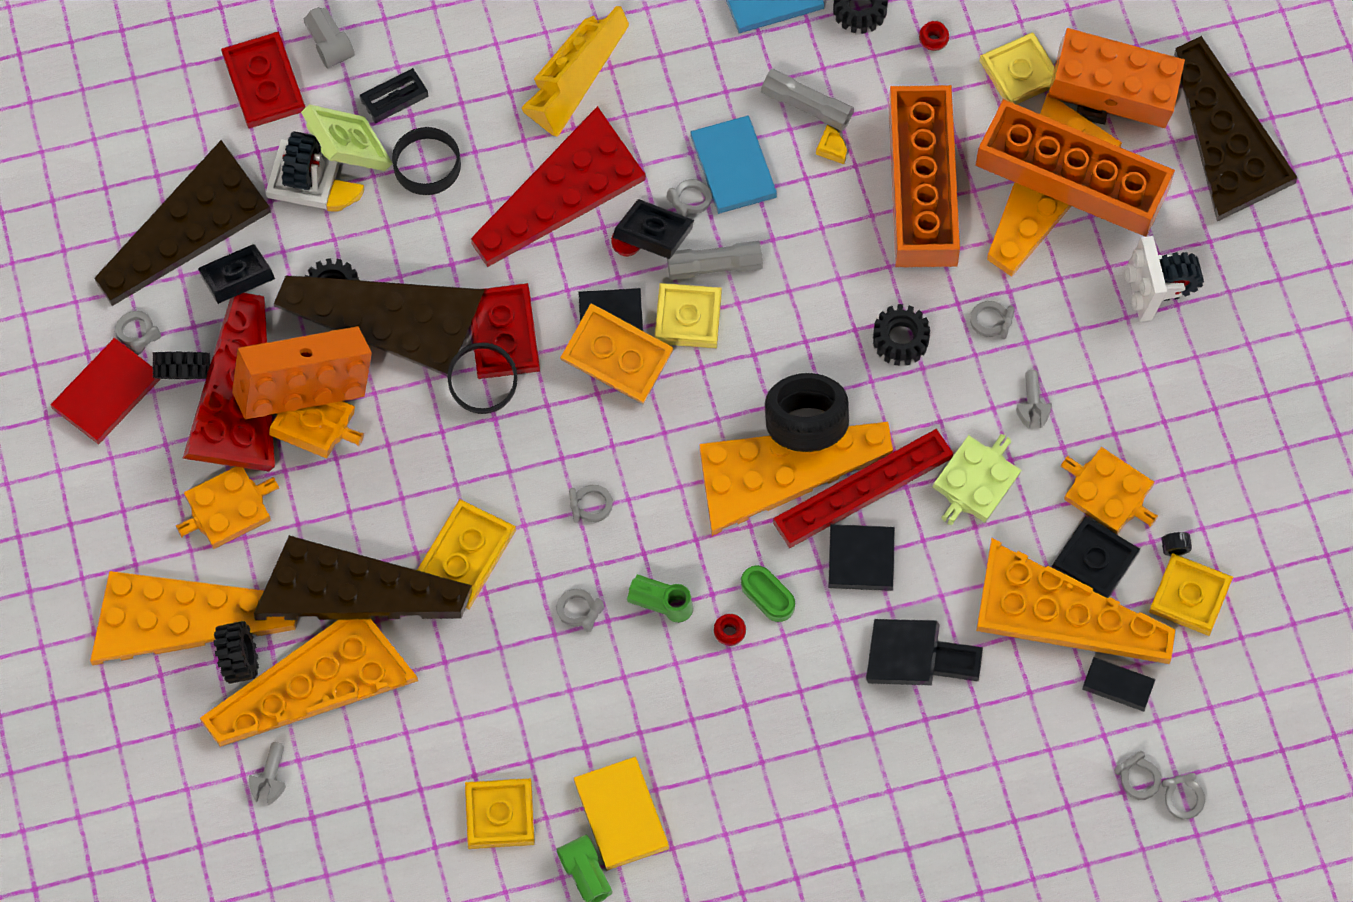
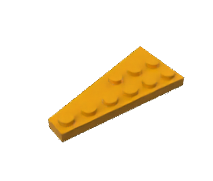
M1047 93L1040 112L1041 115L1121 147L1122 142L1058 99L1048 97ZM1014 182L988 252L987 260L1012 277L1071 206Z
M880 422L848 426L841 440L828 448L814 452H799L787 449L776 443L770 436L699 444L711 534L714 536L730 525L743 523L757 513L764 510H772L812 492L815 487L826 482L830 484L839 480V477L853 470L859 471L893 453L889 423Z
M991 538L976 631L1170 664L1175 629L1141 612L1136 613L1120 605L1119 601L1111 597L1106 598L1094 592L1093 588L1050 566L1044 567L1028 559V555L1020 551L1016 553L1002 546V542Z
M109 571L90 662L93 666L104 664L103 661L120 658L122 661L147 653H154L156 655L206 646L205 643L216 640L214 637L216 627L239 621H245L250 627V633L256 636L296 630L298 617L297 620H284V617H267V620H255L254 612L264 590Z
M371 618L337 620L200 717V720L221 747L418 682V677Z

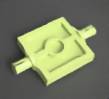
M1000 434L991 448L984 446L971 436H967L932 486L951 503L941 517L944 522L949 518L947 524L953 525L959 514L963 511L974 515L986 523L1022 471L1008 462L1002 455L1009 444H1011L1009 437L1004 441L1006 435Z

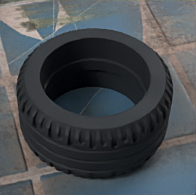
M800 373L780 380L771 387L765 399L767 431L776 443L794 451L814 452L834 445L841 440L849 425V402L846 391L835 380L815 373ZM802 408H815L825 411L822 414L810 417L789 414L794 410Z

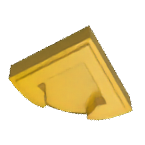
M827 125L816 148V155L845 164L847 148L844 140L835 128Z
M334 179L326 205L327 211H341L343 208L359 201L365 190L364 185Z

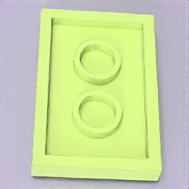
M310 104L301 112L307 122V129L317 138L321 145V152L328 160L386 171L393 164L364 116Z

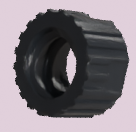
M1174 532L1161 537L1163 554L1171 556L1172 553L1184 555L1192 550L1190 534L1187 532Z

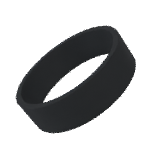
M433 127L413 129L404 134L397 141L393 149L392 162L395 176L398 182L412 193L419 195L438 194L448 189L459 176L461 160L458 145L443 130ZM422 139H435L447 144L456 155V162L452 171L446 177L434 183L423 184L407 179L399 171L397 161L401 152L409 144Z
M474 343L464 347L454 356L448 369V386L452 397L462 408L473 413L488 414L500 410L511 400L517 387V370L512 358L505 350L494 344ZM475 349H490L498 352L509 362L514 375L513 386L508 396L499 404L489 408H476L464 403L456 395L452 387L451 377L455 364L464 354Z

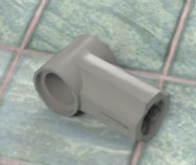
M314 8L303 18L304 24L314 39L317 52L326 68H330L355 56L348 36L344 31L340 32L327 8Z

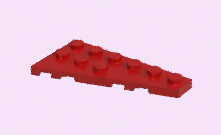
M597 106L471 238V243L483 262L489 267L646 180V174Z
M242 293L230 298L182 459L270 472L275 467L273 436L269 435L272 414L264 417L244 419L232 393L238 348L267 343L264 296Z

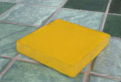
M1172 553L1149 613L1210 636L1233 576Z
M531 778L465 782L468 849L535 845Z

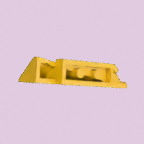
M621 6L614 7L611 13L601 20H597L595 16L584 19L534 78L537 87L541 89L521 109L524 114L551 135L556 137L560 135L629 27V22Z

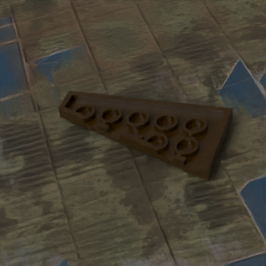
M1200 36L1175 48L1174 56L1185 59L1181 83L1217 222L1296 184L1297 175L1203 37Z
M222 140L217 143L96 275V284L111 306H114L271 213L270 206Z
M286 275L274 301V307L331 330L359 326L368 345L448 376L450 363L462 347L485 289Z
M289 535L254 612L255 620H267V617H284V620H297V617L316 616L319 620L370 619V616H388V619H400V616L419 615L422 619H461L472 594V585Z

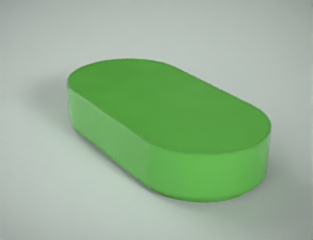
M755 565L743 572L741 577L743 593L766 617L775 622H783L793 615L795 611V598L793 594L767 568Z

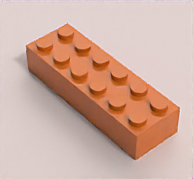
M952 85L890 86L888 109L895 267H957L960 239Z
M1005 99L1002 100L978 148L975 165L1144 237H1147L1169 192L1175 172L1174 169Z

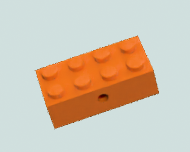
M1067 28L1059 46L1048 97L1166 128L1174 112L1185 59Z
M359 326L238 348L232 393L244 419L264 417L271 414L365 397L372 352Z

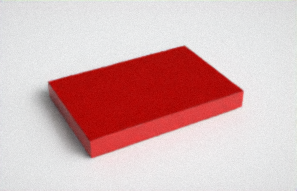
M279 31L221 49L248 129L299 114L306 108Z
M528 283L485 288L471 323L473 344L490 343L505 350L512 358L517 374L540 372ZM490 349L474 350L478 379L513 375L509 362L498 352Z
M113 338L50 405L55 412L99 445L160 379L153 378V366L116 338Z

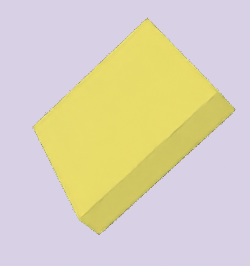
M1033 32L980 55L979 59L1002 99L1014 104L1026 101L1048 91L1050 88L1055 66Z
M660 283L655 338L668 345L717 348L722 288Z

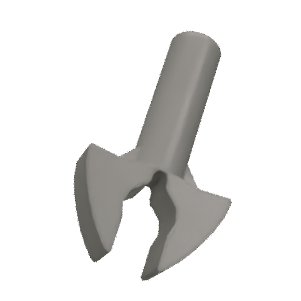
M1029 370L1025 373L1027 402L1025 404H1017L1016 412L1022 423L1029 429V414L1032 412V409H1035V412L1040 416V428H1042L1049 418L1052 403L1043 404L1040 401L1038 372Z
M279 742L271 744L263 774L258 777L249 775L250 789L256 802L259 798L260 789L266 786V783L271 788L267 798L268 805L276 801L286 788L284 782L277 781L276 779L284 746Z

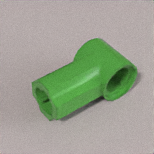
M638 574L633 578L629 587L628 603L664 614L669 620L678 623L686 621L692 615L693 604L691 594L684 585H668ZM676 599L686 601L681 607L670 606L671 602Z
M587 834L556 848L568 876H572L584 902H602L612 894V889L598 863L597 852Z

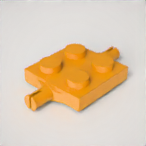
M343 401L277 413L269 431L270 436L326 459L334 446L342 439L360 446L364 438V433L347 427L354 415L355 406Z
M1103 447L1084 466L1069 456L1062 462L1060 467L1076 476L1075 482L1066 493L1064 500L1118 535L1124 525L1134 517H1137L1149 525V527L1157 520L1158 515L1143 506L1144 498L1154 486V481Z
M234 467L185 491L184 495L191 507L192 518L175 526L181 538L199 529L200 532L207 536L211 546L215 549L271 521L270 515L263 504V496L279 489V486L274 477L256 485L249 479L244 468Z

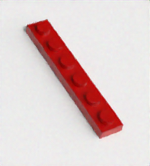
M936 428L774 517L773 524L790 549L830 527V524L841 521L951 460L954 453Z

